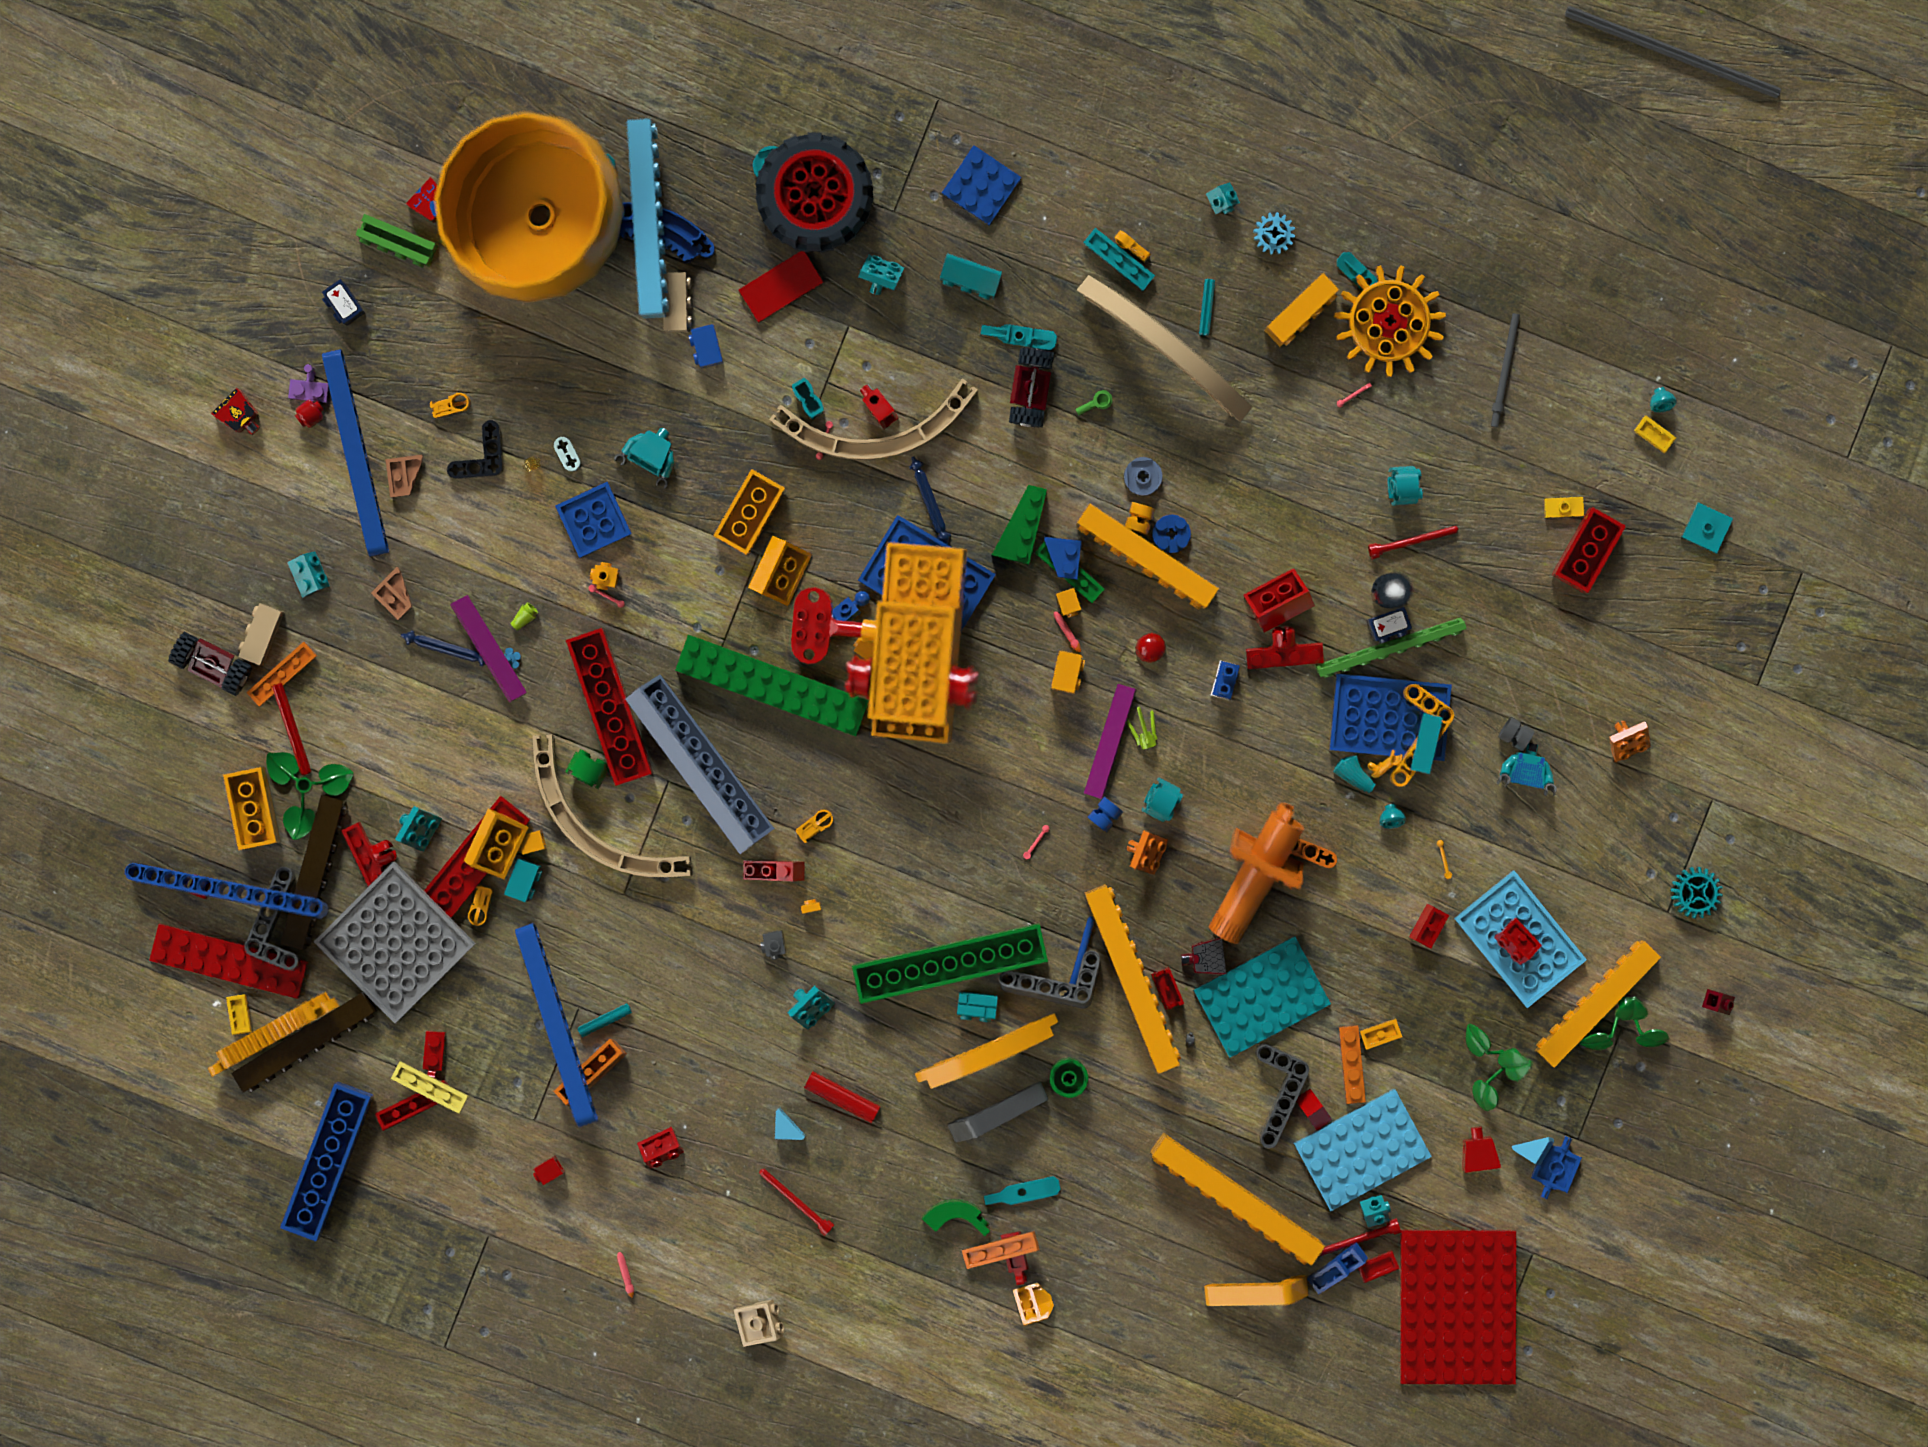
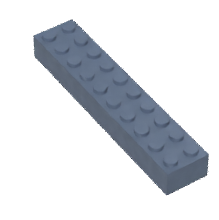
M661 675L639 687L625 699L739 854L774 830L772 824Z

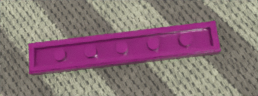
M466 595L452 602L450 606L509 703L524 696L527 693L469 596Z
M1117 684L1084 794L1100 799L1104 797L1137 689Z

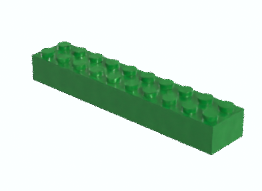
M689 634L675 671L855 737L858 734L869 704L867 699L858 696L851 698L849 693Z
M1040 923L853 964L852 970L861 1004L1048 962Z

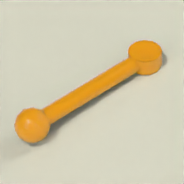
M1438 840L1437 846L1440 848L1445 868L1444 877L1450 879L1452 873L1449 872L1443 848L1444 841Z

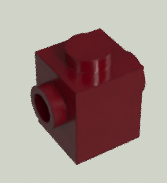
M1707 989L1702 1007L1730 1015L1734 1008L1735 997Z

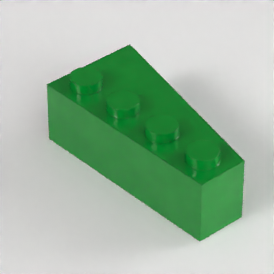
M1028 485L991 556L1029 565L1047 489Z

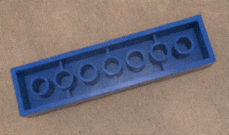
M339 1081L334 1083L282 1221L281 1229L313 1241L321 1238L374 1094Z

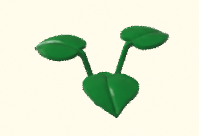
M270 752L266 758V766L271 779L278 784L285 785L292 778L296 781V788L301 793V808L292 806L283 815L284 827L293 840L306 836L312 830L314 823V811L304 809L305 794L310 793L314 785L323 784L322 787L325 793L332 796L340 795L348 788L354 776L353 771L343 765L328 764L319 770L318 775L321 781L311 782L306 777L298 779L294 776L299 771L294 755L286 752Z
M1622 997L1618 1002L1619 1008L1615 1011L1616 1017L1611 1034L1596 1033L1582 1039L1579 1043L1592 1050H1604L1613 1045L1612 1038L1614 1037L1619 1019L1634 1020L1640 1035L1636 1037V1042L1641 1046H1660L1670 1040L1665 1031L1659 1029L1648 1030L1644 1033L1640 1028L1638 1020L1648 1016L1647 1008L1635 997Z
M1470 1023L1466 1029L1468 1049L1478 1057L1483 1056L1485 1053L1487 1055L1499 1054L1498 1063L1502 1066L1486 1083L1482 1080H1477L1473 1085L1472 1091L1475 1101L1483 1110L1488 1112L1494 1109L1499 1101L1496 1090L1489 1085L1490 1082L1504 1070L1509 1079L1519 1081L1530 1070L1532 1061L1520 1055L1519 1051L1515 1048L1506 1051L1503 1049L1489 1051L1488 1049L1491 1048L1489 1037L1480 1028Z

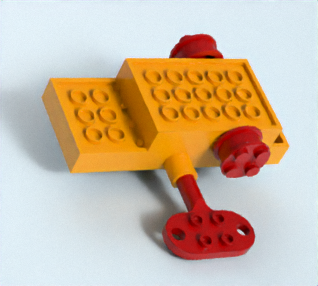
M887 543L883 599L877 602L876 620L864 619L863 623L835 620L833 617L832 599L821 588H806L796 597L793 610L791 648L794 656L799 661L813 664L823 660L829 652L832 636L861 638L863 642H874L873 657L869 660L860 659L859 656L855 655L852 662L848 661L847 673H849V681H846L845 691L849 693L851 698H855L857 695L866 696V699L870 700L868 718L873 719L871 736L949 743L952 742L954 706L960 705L970 709L972 704L976 703L977 692H975V684H978L979 673L975 672V668L971 666L969 669L958 668L967 549ZM813 591L819 595L817 602L810 600V594ZM807 649L814 651V658L811 660L805 656Z

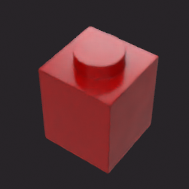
M556 1155L536 1166L533 1175L538 1183L541 1182L545 1185L562 1175L565 1170Z

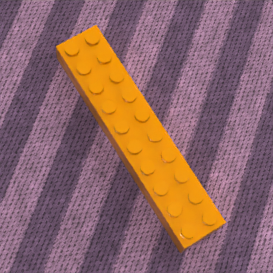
M1105 884L1085 892L1084 894L1156 1071L1159 1074L1179 1066L1180 1054L1177 1048H1173L1171 1042H1174L1169 1029L1165 1030L1164 1024H1167L1162 1011L1158 1012L1156 1008L1160 1005L1155 994H1151L1149 991L1152 988L1147 976H1143L1142 971L1145 968L1141 959H1136L1134 953L1138 951L1134 941H1129L1127 937L1130 931L1127 924L1121 922L1120 917L1123 914L1120 907L1114 905L1113 899L1116 897L1112 888H1108Z
M1164 1132L1150 1151L1153 1161L1162 1167L1165 1164L1168 1166L1170 1173L1176 1177L1180 1175L1184 1177L1183 1180H1185L1186 1184L1192 1188L1196 1186L1200 1188L1199 1191L1208 1199H1211V1197L1216 1199L1215 1202L1224 1210H1227V1208L1232 1210V1215L1238 1220L1243 1221L1245 1219L1248 1221L1247 1224L1256 1232L1261 1230L1264 1237L1270 1242L1274 1243L1277 1241L1280 1248L1286 1253L1290 1254L1293 1252L1296 1259L1302 1264L1306 1265L1309 1263L1313 1265L1324 1249V1244L1318 1238Z

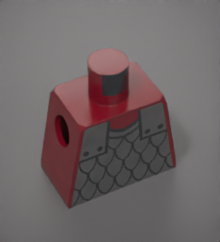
M1221 937L1192 944V953L1181 954L1182 966L1193 965L1195 973L1226 974Z

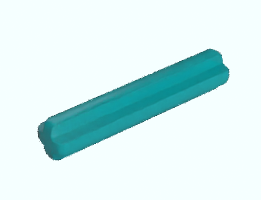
M1205 279L1199 328V335L1208 336L1210 333L1215 280Z
M626 1003L579 1026L578 1032L581 1037H585L631 1014V1008Z

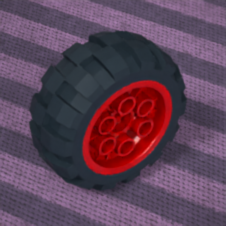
M808 132V135L798 137L795 135L784 140L783 144L776 149L773 148L764 159L765 162L758 172L756 181L757 206L764 224L772 232V235L783 244L785 243L795 250L807 253L809 251L827 252L834 250V248L842 244H847L864 227L873 203L871 174L858 151L852 149L846 141L836 136L830 137L822 135V133ZM811 164L812 173H807L804 165ZM816 168H823L825 174L817 177L814 171ZM832 169L837 172L832 178H827ZM797 173H804L806 179L802 182L795 179ZM787 180L796 184V187H785ZM830 182L838 183L837 190L831 191L828 189L827 186ZM813 189V190L815 191V190L819 189V191H818V195H819V196L816 197V196L814 195L813 197H810V196H811V191H810V190ZM793 191H798L801 197L798 200H792L790 194ZM833 195L845 196L844 202L841 203L833 199ZM830 200L833 202V207L828 210L824 209L822 206L823 202ZM800 204V210L794 215L790 210ZM806 205H812L815 208L812 214L804 212ZM822 210L826 220L818 222L817 211Z

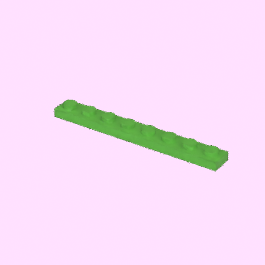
M1460 617L1317 664L1315 667L1320 677H1330L1335 674L1334 672L1340 670L1348 671L1355 665H1367L1371 663V660L1377 658L1385 659L1389 657V654L1395 652L1403 653L1407 651V648L1413 646L1422 647L1426 642L1432 640L1440 641L1444 639V636L1450 634L1458 635L1462 633V630L1467 629L1466 624Z

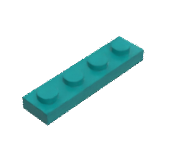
M1094 228L1083 242L1084 245L1142 291L1155 277L1153 273L1097 228Z

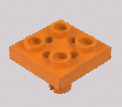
M1621 721L1622 726L1619 722L1615 724V729L1618 733L1610 737L1612 757L1615 762L1626 760L1630 756L1638 752H1644L1651 747L1649 729L1645 721L1631 728H1628L1625 721Z
M1143 830L1139 843L1134 840H1130L1128 843L1133 845L1134 848L1127 846V851L1135 853L1130 867L1155 875L1160 866L1162 854L1166 850L1168 839Z

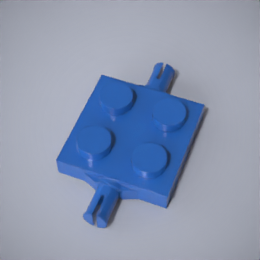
M1565 1136L1562 1146L1552 1145L1541 1165L1536 1164L1531 1178L1545 1186L1541 1197L1548 1199L1552 1189H1559L1568 1193L1582 1157L1568 1150L1573 1140L1572 1138Z

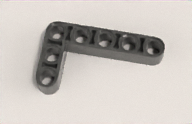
M280 867L275 872L269 889H281L282 892L289 893L295 880V873L287 867ZM288 871L290 874L289 879L282 881L281 874ZM283 897L278 899V906L283 904ZM261 907L245 943V951L253 957L286 970H297L300 967L301 961L296 954L268 944L281 911L274 910L273 916L267 917V908ZM261 925H266V933L260 935L258 928ZM257 942L259 950L256 953H252L251 945ZM271 950L277 951V957L274 960H270L268 957ZM289 957H294L295 964L292 967L286 965V960Z
M1087 951L1084 954L1076 985L1014 971H1004L999 976L1000 986L1007 993L1085 1009L1091 1005L1101 967L1100 956L1095 951ZM1089 959L1097 960L1093 965L1087 963ZM1087 976L1092 978V981L1088 983L1082 981ZM1008 978L1013 980L1009 985L1003 983ZM1026 982L1032 984L1028 989L1022 987ZM1045 986L1051 988L1050 991L1046 993L1040 991L1041 988ZM1063 990L1069 992L1065 997L1059 995ZM1082 994L1088 996V998L1084 1001L1078 999V997Z
M1260 1044L1255 1051L1257 1058L1287 1073L1259 1135V1140L1265 1148H1273L1279 1141L1308 1076L1309 1066L1302 1059L1268 1044ZM1263 1048L1270 1050V1054L1266 1058L1260 1056V1051ZM1280 1056L1287 1057V1063L1284 1066H1280L1277 1063ZM1303 1064L1305 1070L1300 1074L1296 1073V1065ZM1291 1081L1297 1083V1088L1294 1091L1287 1089V1085ZM1282 1099L1289 1100V1106L1287 1108L1283 1109L1279 1107V1103ZM1276 1116L1280 1117V1125L1273 1126L1271 1123L1272 1119ZM1272 1134L1273 1141L1268 1144L1265 1143L1263 1140L1264 1136Z
M1040 1081L975 1115L954 1120L947 1124L955 1142L973 1139L1036 1107L1049 1098Z

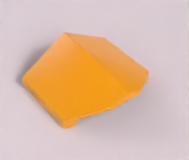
M1039 1283L1013 1290L1023 1326L1049 1319L1054 1304L1051 1295Z

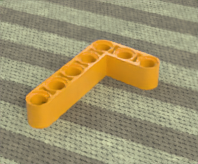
M1410 684L1406 686L1403 691L1404 698L1424 713L1440 717L1442 710L1448 711L1449 718L1446 721L1442 720L1439 740L1454 719L1453 710L1419 685ZM1412 687L1418 691L1416 698H1411L1408 694L1409 689ZM1426 699L1433 701V707L1430 710L1424 706ZM1417 738L1402 757L1400 764L1395 767L1390 775V781L1395 786H1405L1416 773V771L1410 770L1406 760L1409 757H1413ZM1399 772L1404 775V781L1400 784L1395 781V776Z
M1305 1275L1292 1276L1278 1283H1223L1204 1286L1207 1306L1288 1305L1309 1295L1307 1276Z

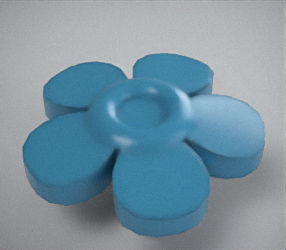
M506 648V654H504L512 668H518L519 662L516 660L521 658V654L519 652L514 653L512 648Z

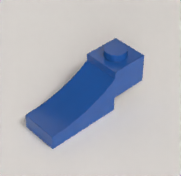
M1355 1243L1342 1251L1341 1254L1328 1264L1311 1274L1307 1280L1319 1295L1365 1264L1368 1257L1360 1246Z

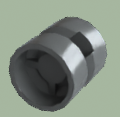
M1510 717L1503 726L1498 738L1506 743L1512 742V746L1522 752L1530 742L1535 731L1526 725L1521 726L1520 721Z

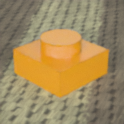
M815 899L804 901L805 905H801L802 914L822 909L821 903L816 902Z

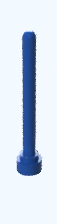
M1089 916L1087 919L1070 984L1076 985L1082 958L1087 951L1095 922L1093 916ZM1067 991V993L1065 992V993H1064V996L1062 995V997L1067 996V995L1069 994V992H1068V991Z

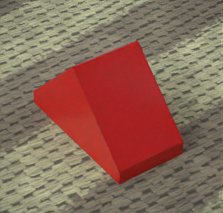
M1310 1088L1298 1096L1297 1104L1316 1131L1332 1120Z

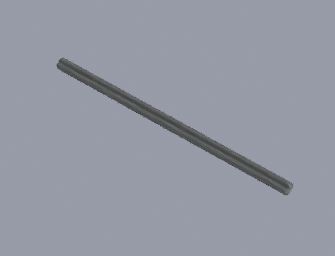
M1569 6L1566 9L1565 16L1768 96L1778 98L1781 88L1574 7Z

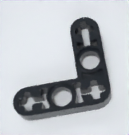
M488 420L482 425L484 459L453 461L449 463L447 474L453 479L498 476L502 473L501 431L497 422ZM489 424L496 427V430L493 431V437H497V440L490 439L486 441V437L490 438V432L486 431V428L490 426ZM496 443L498 446L497 452L489 453L487 450L488 445ZM499 455V459H495V464L499 465V468L493 473V470L489 469V466H492V459L488 460V456L496 457ZM474 463L480 466V471L477 474L470 472V466ZM463 464H466L467 475H464V471H459L456 476L455 473L451 472L454 465H457L458 468H464Z

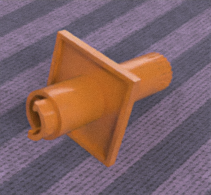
M1282 802L1276 807L1277 811L1273 810L1257 838L1237 827L1232 834L1230 853H1232L1233 858L1239 861L1243 859L1244 862L1209 925L1210 930L1214 934L1230 943L1238 944L1275 880L1279 881L1280 879L1284 881L1283 884L1292 889L1294 887L1299 889L1302 884L1304 863L1291 857L1290 854L1304 831V827L1292 818L1294 806Z

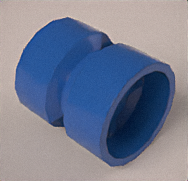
M1103 797L1098 803V809H1094L1087 818L1107 833L1113 826L1112 821L1118 820L1123 811L1106 797Z

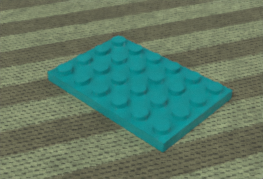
M1295 936L1193 990L1229 1058L1331 1004Z

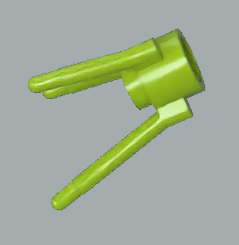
M1137 707L1143 733L1139 734L1140 738L1129 719L1127 720V726L1133 734L1137 746L1141 745L1142 750L1156 746L1155 740H1157L1154 711H1150L1151 731H1147L1141 708Z

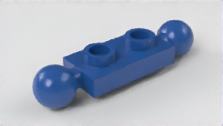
M860 591L855 595L853 602L847 597L833 609L834 619L852 621L861 613L858 607L866 606L869 603V594L865 591Z

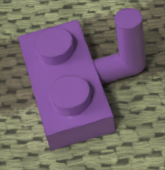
M308 364L304 366V370L307 372L306 381L290 379L289 399L328 403L329 385L328 383L314 382L315 368Z

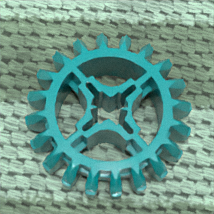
M1689 867V873L1686 870H1682L1684 877L1676 875L1679 882L1672 881V884L1676 885V889L1671 888L1670 891L1676 892V895L1671 896L1672 900L1677 899L1673 905L1675 907L1681 905L1678 912L1682 913L1685 910V916L1688 917L1691 914L1692 918L1696 919L1697 914L1700 918H1704V912L1707 915H1711L1710 908L1714 911L1717 910L1714 903L1721 904V901L1717 900V896L1723 897L1722 893H1718V890H1721L1723 887L1716 886L1720 881L1718 878L1712 880L1715 873L1712 872L1708 875L1709 870L1706 868L1702 871L1701 867H1697L1695 871L1693 867ZM1693 877H1702L1704 879L1697 885H1693L1688 881ZM1708 884L1711 889L1710 898H1708L1705 894V890L1707 889ZM1684 886L1688 891V895L1685 898V901L1682 896V890ZM1692 888L1700 889L1701 897L1693 896ZM1696 900H1700L1705 904L1700 908L1689 907Z

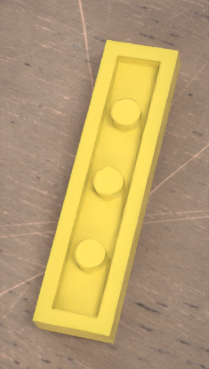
M399 1061L391 1077L392 1080L457 1113H461L469 1097L402 1061Z

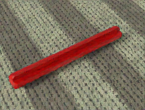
M275 684L272 686L300 773L301 775L311 773V768L283 684Z

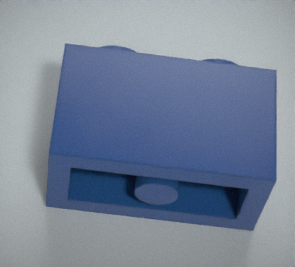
M711 324L691 329L692 334L689 335L691 346H695L696 353L693 354L695 364H699L701 369L723 364L715 326Z

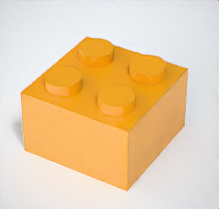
M1065 651L1058 652L1051 689L1074 693L1075 690H1079L1081 679H1078L1079 671L1083 672L1085 660H1082V655Z

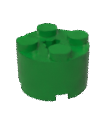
M580 749L579 752L575 751L565 773L569 775L571 771V775L575 779L591 787L596 784L595 788L599 790L610 769L607 768L608 764L599 758L595 761L591 759L589 753Z
M1062 1058L1051 1067L1049 1074L1050 1084L1053 1090L1060 1096L1067 1098L1077 1097L1083 1093L1088 1084V1073L1083 1063L1076 1058ZM1065 1074L1074 1075L1071 1082L1064 1080Z

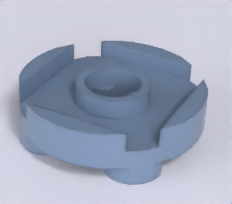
M1136 458L1128 464L1124 471L1125 485L1130 492L1136 495H1150L1158 489L1162 482V470L1150 458ZM1141 471H1144L1149 476L1145 479V482H1141V479L1137 477L1141 474Z

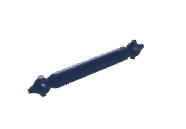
M913 456L909 469L915 471V479L935 530L939 533L937 539L949 546L948 541L951 534L945 532V523L926 474L921 469L924 464Z
M412 630L406 634H401L407 645L414 642L417 646L471 662L478 661L481 667L486 665L481 655L476 651L426 636H416Z

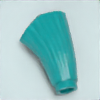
M1357 755L1342 758L1333 770L1336 775L1362 791L1370 793L1376 785L1360 767Z

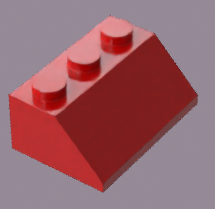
M1294 568L1243 595L1264 633L1315 606L1309 590Z

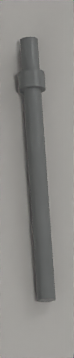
M1514 313L1511 318L1496 400L1492 406L1491 427L1498 428L1500 415L1504 410L1503 400L1520 317L1519 314Z

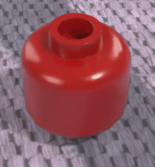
M306 400L296 408L297 414L294 416L303 427L312 428L323 419L321 412L324 409L318 401L314 403L312 400Z

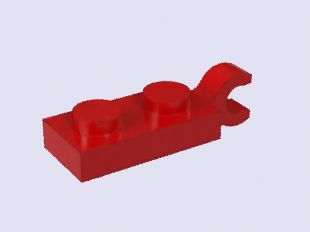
M426 1031L423 1069L428 1070L427 1075L436 1079L437 1071L443 1070L446 1032Z
M1021 1231L1006 1233L1000 1236L1001 1239L1020 1235ZM1026 1254L1006 1259L1008 1272H1014L1016 1284H1025L1027 1276L1024 1270L1029 1269Z

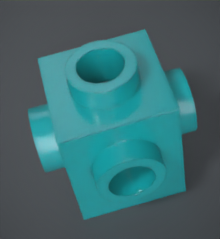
M1231 182L1220 185L1206 193L1215 214L1223 212L1226 215L1234 211V206L1240 203Z
M1382 1195L1360 1201L1367 1227L1381 1225L1390 1221L1388 1213L1391 1212L1388 1201L1384 1202Z

